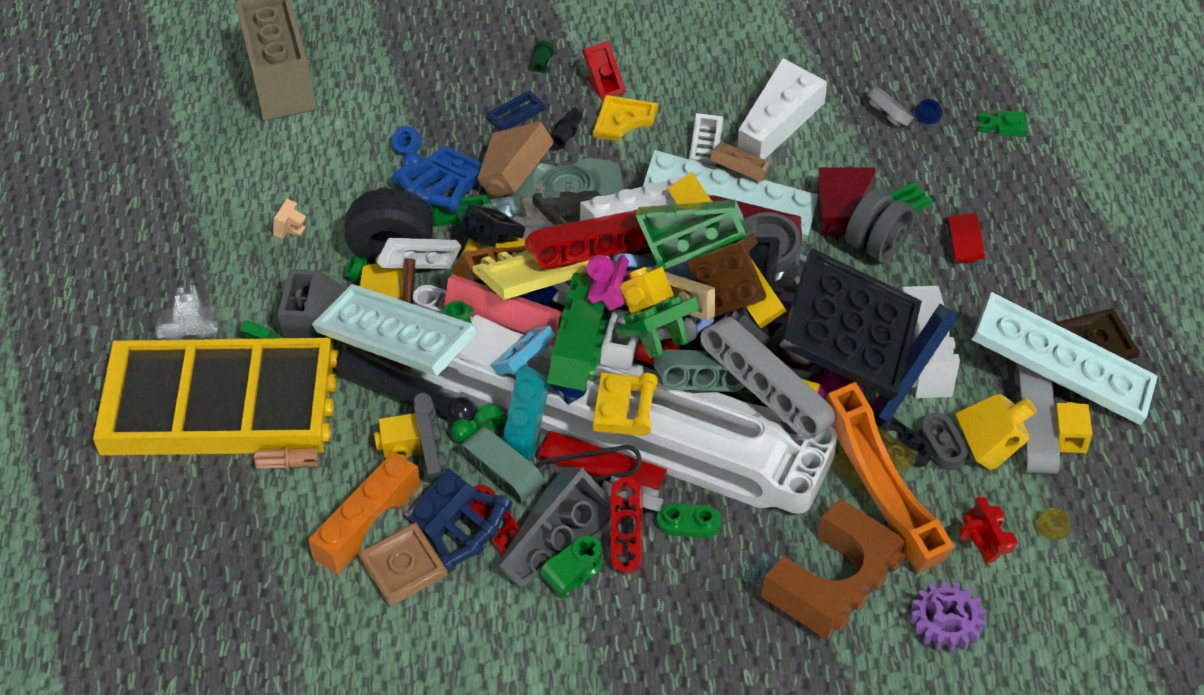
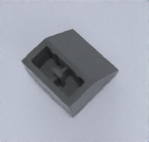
M289 269L278 311L282 336L287 338H331L317 333L312 323L347 288L318 270Z

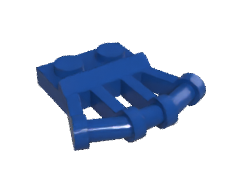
M444 146L422 162L396 170L392 175V180L397 186H402L407 192L414 194L429 207L435 205L449 208L451 212H458L466 191L471 193V188L479 183L477 178L483 163ZM420 176L414 181L411 180L412 178ZM438 179H441L438 183H436L435 185H433V186H432L431 188H429L428 190L425 189V188H427L428 186H430L432 183H434L435 181H437ZM454 186L456 187L451 197L443 196L448 190Z

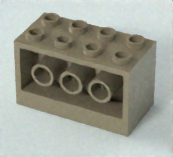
M291 0L236 1L235 4L263 121L316 110L308 60Z

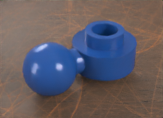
M403 126L396 130L392 138L394 149L405 155L402 161L403 167L424 160L420 154L416 153L422 143L421 135L409 126Z

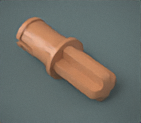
M285 446V449L257 450L254 455L255 467L258 469L286 468V471H290V468L298 467L318 468V447L289 449V446Z

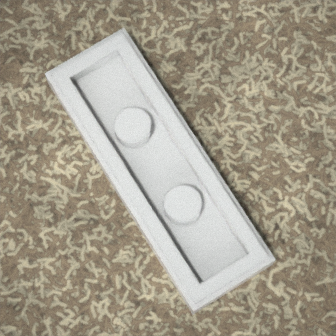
M388 238L377 263L381 268H403L404 259L411 258L416 260L415 269H449L461 245L457 240Z

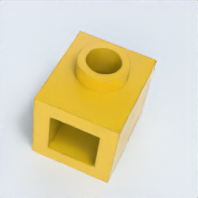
M646 267L630 272L628 273L630 280L623 282L620 287L630 313L655 305L674 296L663 267L647 272Z
M1073 402L1056 403L1055 415L1060 452L1087 453L1093 435L1089 404H1076Z
M415 413L379 419L380 432H374L377 451L383 450L385 459L392 452L405 459H408L410 456L422 455Z

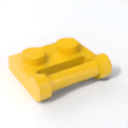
M601 373L593 420V431L640 436L650 434L652 428L650 412L653 391L657 389L658 377L652 373H644L640 376ZM632 391H640L637 417L628 419Z

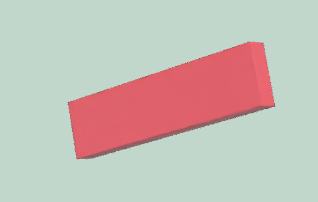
M454 274L448 278L445 306L452 301H463L473 307L474 313L471 315H479L494 323L523 333L529 332L532 328L550 325L556 335L550 342L555 343L563 315L562 311L518 296L503 300L489 286Z

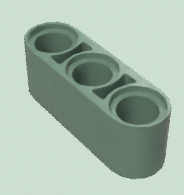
M664 350L663 355L655 357L654 368L664 386L668 389L733 392L745 387L743 383L733 374L729 373L707 351Z
M481 427L458 446V451L463 459L468 458L474 463L473 467L485 477L489 476L496 481L495 485L507 495H513L518 500L516 502L518 504H521L544 484L542 474L532 463L486 427Z

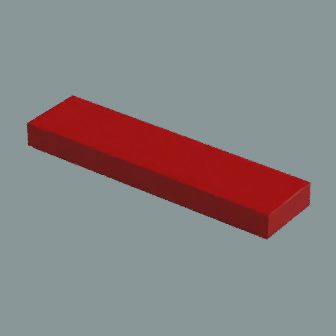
M550 431L538 453V460L542 461L547 458L604 448ZM608 452L552 462L550 464L562 468H583L590 477H598L630 471L635 467L637 459L617 452ZM641 461L639 470L625 477L635 480L640 487L642 485L659 491L667 475V469Z

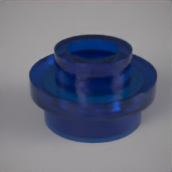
M933 99L922 100L915 108L916 119L925 124L937 123L942 118L940 104Z

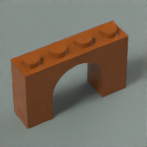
M839 499L822 516L817 538L850 559L855 565L857 573L843 580H827L813 575L783 556L765 575L761 592L762 598L826 640L836 630L841 632L850 620V614L854 610L860 611L869 598V593L873 589L878 591L884 584L887 573L891 569L896 571L905 558V554L902 553L905 538L842 499Z

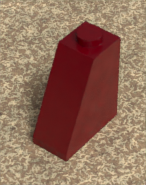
M875 167L818 168L817 194L820 235L840 237L846 234L849 220L856 207L874 188Z

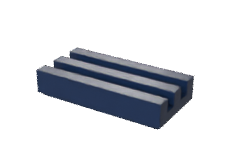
M529 90L487 112L486 119L491 121L492 125L497 127L499 131L511 129L546 110V105ZM531 100V102H529L528 104L522 107L519 106L524 102ZM511 110V113H509V114H507V115H505V116H503V117H501V118H498V116H500V115L506 113L507 111Z

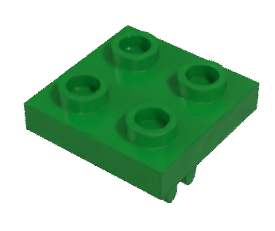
M679 295L649 306V309L642 312L640 310L623 317L625 323L614 328L619 339L639 335L649 357H659L663 355V350L656 329L665 325L675 346L685 345L689 343L682 317L700 308L695 297L683 300L682 296Z

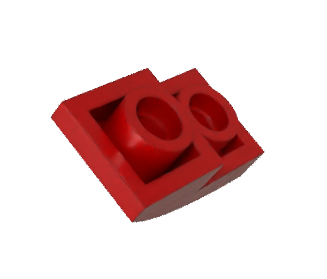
M977 213L948 216L955 262L972 263L977 259H985Z

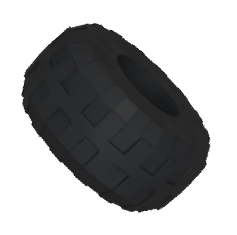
M386 187L370 190L351 203L350 208H348L345 221L347 245L356 256L360 258L366 257L367 263L370 265L376 264L375 259L381 254L388 238L432 239V214L428 206L410 192Z

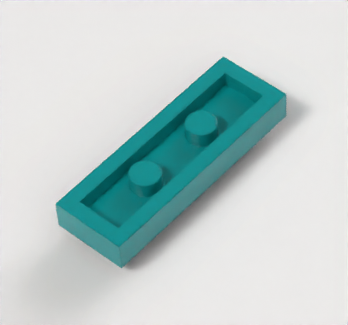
M523 365L517 370L503 441L530 461L535 452L550 384L547 383L548 375Z

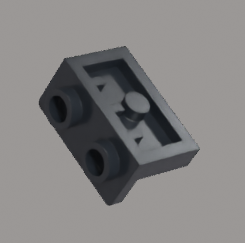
M468 204L461 220L460 231L486 248L495 247L498 238L510 240L511 236L523 238L526 227L496 208Z

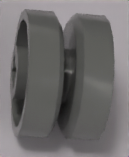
M875 188L860 201L853 212L846 229L845 241L848 245L859 251L867 249L869 257L880 263H886L905 243L914 223L915 209L903 201L897 200L894 202L892 195Z
M773 212L757 213L745 219L748 227L747 233L753 231L755 237H777L779 239L774 289L788 285L797 276L800 269L801 239L799 229L786 216Z

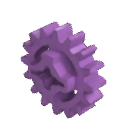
M945 580L942 581L940 588L930 583L927 592L920 589L917 600H913L910 622L916 624L914 633L916 635L924 633L923 643L936 642V650L940 651L943 645H948L949 651L954 652L957 644L965 650L968 648L969 640L976 643L979 634L983 632L986 610L979 608L981 598L972 599L971 588L966 589L964 592L959 590L960 583L958 582L954 584L953 588L948 587ZM927 616H929L932 619L931 623L928 620Z

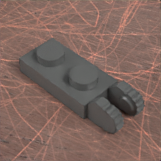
M420 392L413 399L428 476L431 483L434 484L448 467L444 452L438 453L436 443L441 442L442 439L438 423L432 424L437 418L435 406L428 393Z

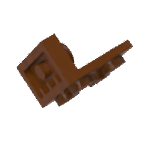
M753 231L747 233V236L687 261L696 282L715 287V317L764 301L767 297L749 256V251L758 243Z

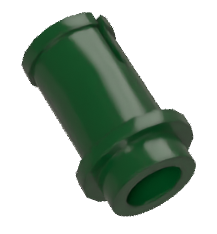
M541 40L534 45L533 51L535 54L530 64L532 72L545 73L549 59L554 55L553 45L549 41Z

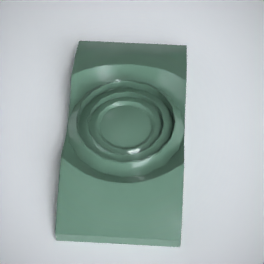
M585 158L572 165L558 167L538 163L518 190L511 194L514 216L529 217L580 211V202L591 200L596 196L619 193V191L624 190L620 165L617 162L594 158Z

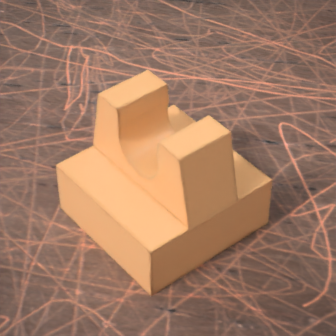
M286 199L274 217L273 236L284 238L287 233L298 236L302 235L306 228L303 226L306 216L297 211L296 202Z

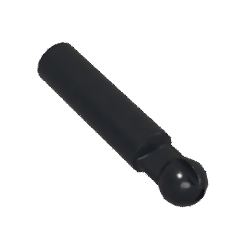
M348 347L339 358L337 364V373L409 406L414 407L413 399H415V396L420 394V392H425V394L428 393L431 396L435 411L448 417L452 423L458 419L471 421L477 413L476 404L469 397L450 395L444 392V388L439 384L355 348Z

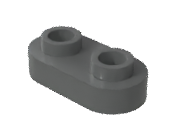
M942 413L927 415L922 422L921 435L932 446V455L935 461L941 467L949 470L962 467L966 462L968 448L951 418ZM937 429L940 430L942 433L935 434L932 432V430ZM951 453L955 455V457H949L945 454Z

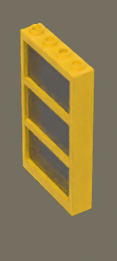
M331 338L113 341L93 437L99 455L255 453L257 450L285 449V446H289V449L318 447V453L324 452L325 442L331 441V424L327 423L328 417H333L334 400L330 398V392H336L337 379L336 374H333V368H337L339 352L333 349Z

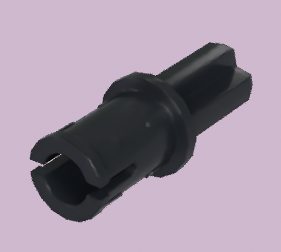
M572 108L564 118L556 123V130L551 135L553 148L563 149L569 138L577 133V126L583 118V113L579 112L578 108Z

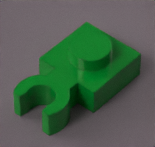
M998 111L997 116L989 113H979L978 122L987 123H979V132L989 133L992 130H998V136L1026 137L1027 135L1026 112Z

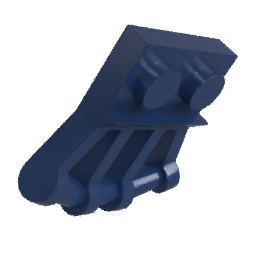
M448 468L411 507L405 516L413 523L416 522L419 528L434 541L441 562L447 569V572L450 573L456 569L457 564L474 555L479 556L484 550L482 548L483 545L490 538L494 539L499 534L498 528L504 514L511 509L513 502L501 495L494 496L476 491L469 483ZM474 502L493 507L488 521L484 520L470 508ZM463 514L481 528L473 538L469 537L455 525ZM449 531L465 546L450 553L443 536Z

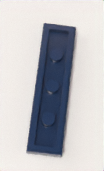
M939 303L910 347L898 395L891 400L879 394L872 404V410L883 420L890 421L957 320L958 315Z

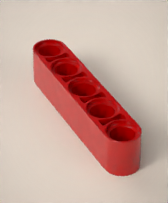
M637 210L538 229L527 236L524 244L528 253L544 269L587 261L597 255L612 256L650 247L636 218Z

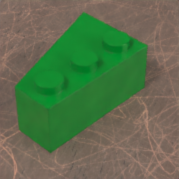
M736 200L638 207L636 212V218L658 267H663L664 270L747 236L748 231L747 224Z

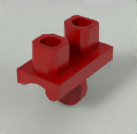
M977 497L974 507L963 516L964 525L960 528L959 535L964 542L973 541L974 545L978 547L985 564L996 562L1000 555L1011 553L1018 541L1013 532H1002L1000 526L1004 522L1005 515L1001 507L990 506L986 497Z

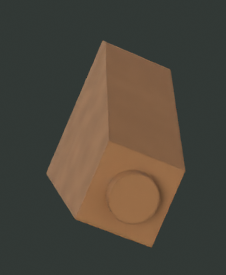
M539 121L492 134L477 178L490 198L515 193L553 145V139L542 122Z

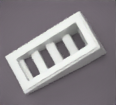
M696 113L689 160L712 166L717 165L710 158L696 156V153L712 155L713 150L721 140L723 116ZM700 130L716 131V133L700 132ZM699 137H700V138H708V139H715V140H714V141H706V140H698V139H699ZM697 145L713 147V150L697 148Z
M613 309L601 350L600 363L604 366L625 370L631 369L639 335L619 339L614 328L619 326L617 323H625L623 317L632 314L630 311Z

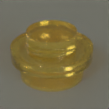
M1051 508L1040 515L1038 529L1045 537L1060 540L1067 537L1070 533L1071 521L1065 511Z

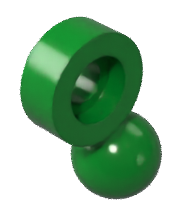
M485 404L477 410L473 420H456L450 428V434L454 441L462 443L481 427H486L489 430L501 427L507 418L501 406Z

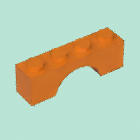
M392 452L308 539L313 559L338 575L360 552L363 539L373 522L390 508L397 507L400 509L421 487L418 466Z

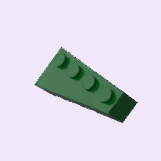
M573 273L571 287L567 295L566 306L552 353L547 380L548 384L585 391L588 379L594 380L608 320L603 319L604 303L599 301L592 304L588 298L594 280L590 276Z

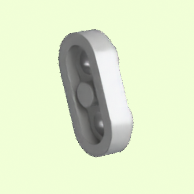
M874 85L868 93V96L871 98L869 103L881 112L884 109L889 114L887 119L898 127L902 124L908 126L914 118L907 109L881 88Z
M611 476L610 481L603 480L601 488L608 496H611V488L620 478ZM641 485L643 507L660 512L664 501L663 498L658 497L660 491ZM625 486L624 492H619V496H622L626 502H629L630 495L635 494L628 486Z

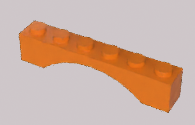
M854 382L828 393L825 400L835 411L836 419L831 426L837 432V439L889 528L906 539L903 551L915 572L918 574L944 562L955 546L938 518L931 514L915 498L898 474L882 442L872 408L857 383Z

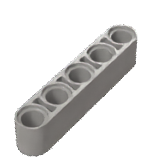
M731 317L722 318L702 331L701 343L705 350L801 437L813 439L834 424L836 416L832 406L735 319Z
M1016 363V370H1014L1015 385L1019 386V393L1016 395L1017 403L1027 397L1037 411L1035 415L1024 421L1030 435L1029 441L1022 446L1023 460H1026L1027 463L1024 473L1058 474L1060 468V449L1052 381Z

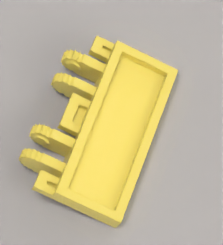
M527 250L516 253L515 257H512L505 251L498 253L497 262L488 256L482 258L481 264L473 266V272L505 300L572 280L573 273L588 275L587 265L589 260L544 269L537 264Z

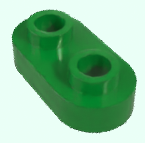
M672 503L661 507L660 512L658 511L657 526L666 535L710 538L715 536L721 529V515L718 510L711 506ZM675 515L677 518L671 519L669 516ZM706 517V518H709L710 520H709V521H703V520H701V518Z

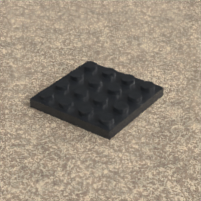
M812 248L807 255L779 346L893 400L899 393L922 300Z

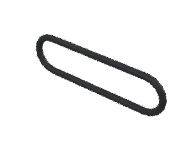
M621 445L547 458L540 461L536 468L539 470L547 463L619 450H631L636 454L637 463L632 470L592 477L596 482L611 479V476L619 478L636 473L641 466L642 457L635 447ZM543 484L541 487L547 488L549 485Z

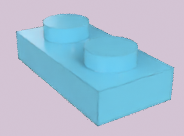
M550 325L532 328L495 360L491 366L497 375L509 373L516 375L518 368L523 365L528 366L526 362L530 358L546 351L548 348L547 343L556 335Z

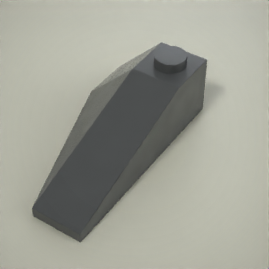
M564 467L545 489L497 566L518 587L522 588L541 576L540 571L543 565L551 557L559 554L575 542L577 538L588 535L600 539L611 528V498L583 468Z

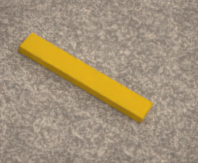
M690 172L667 188L677 204L712 202L693 172ZM752 260L767 297L764 301L746 306L758 326L763 328L787 310Z

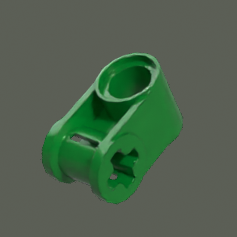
M588 535L577 538L575 542L562 552L551 557L543 565L540 575L562 598H567L566 594L575 587L579 589L585 581L601 569L602 558L600 555L602 549L600 542L595 537Z

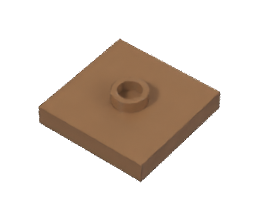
M720 142L710 157L711 161L723 165L733 172L744 174L761 182L764 180L772 164L770 161L725 142Z
M416 522L358 553L360 560L389 607L448 576L447 569Z

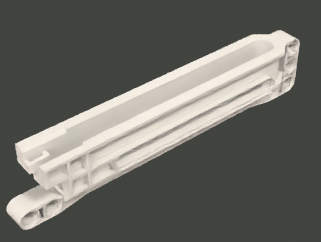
M422 285L414 291V305L444 314L446 290L431 285ZM503 326V327H505V328H507V329H510V330H512V331H514V332H516V333H518V334H521L522 337L526 334V333H523V332H520V331L511 329V328H509V327ZM552 342L547 343L548 348L546 351L530 358L526 362L528 367L546 375L549 374L555 345ZM601 353L594 380L588 379L585 391L553 384L549 385L540 428L602 448L631 445L640 452L642 461L666 468L667 474L760 509L778 507L796 514L808 511L834 459L837 432L832 426L813 439H805L769 407L749 404L715 391L668 389L664 386L655 370L632 363L630 370L604 366L600 363ZM457 356L438 376L413 367L410 369L411 373L441 385L444 388V392L450 395L469 397L475 404L480 406L485 404L499 405L502 407L504 414L508 416L516 375H511V373L493 374ZM601 373L634 376L652 373L658 377L657 389L653 391L650 420L652 421L650 434L640 436L593 431V420ZM632 391L628 419L637 417L640 391ZM631 450L614 451L637 459L636 454Z

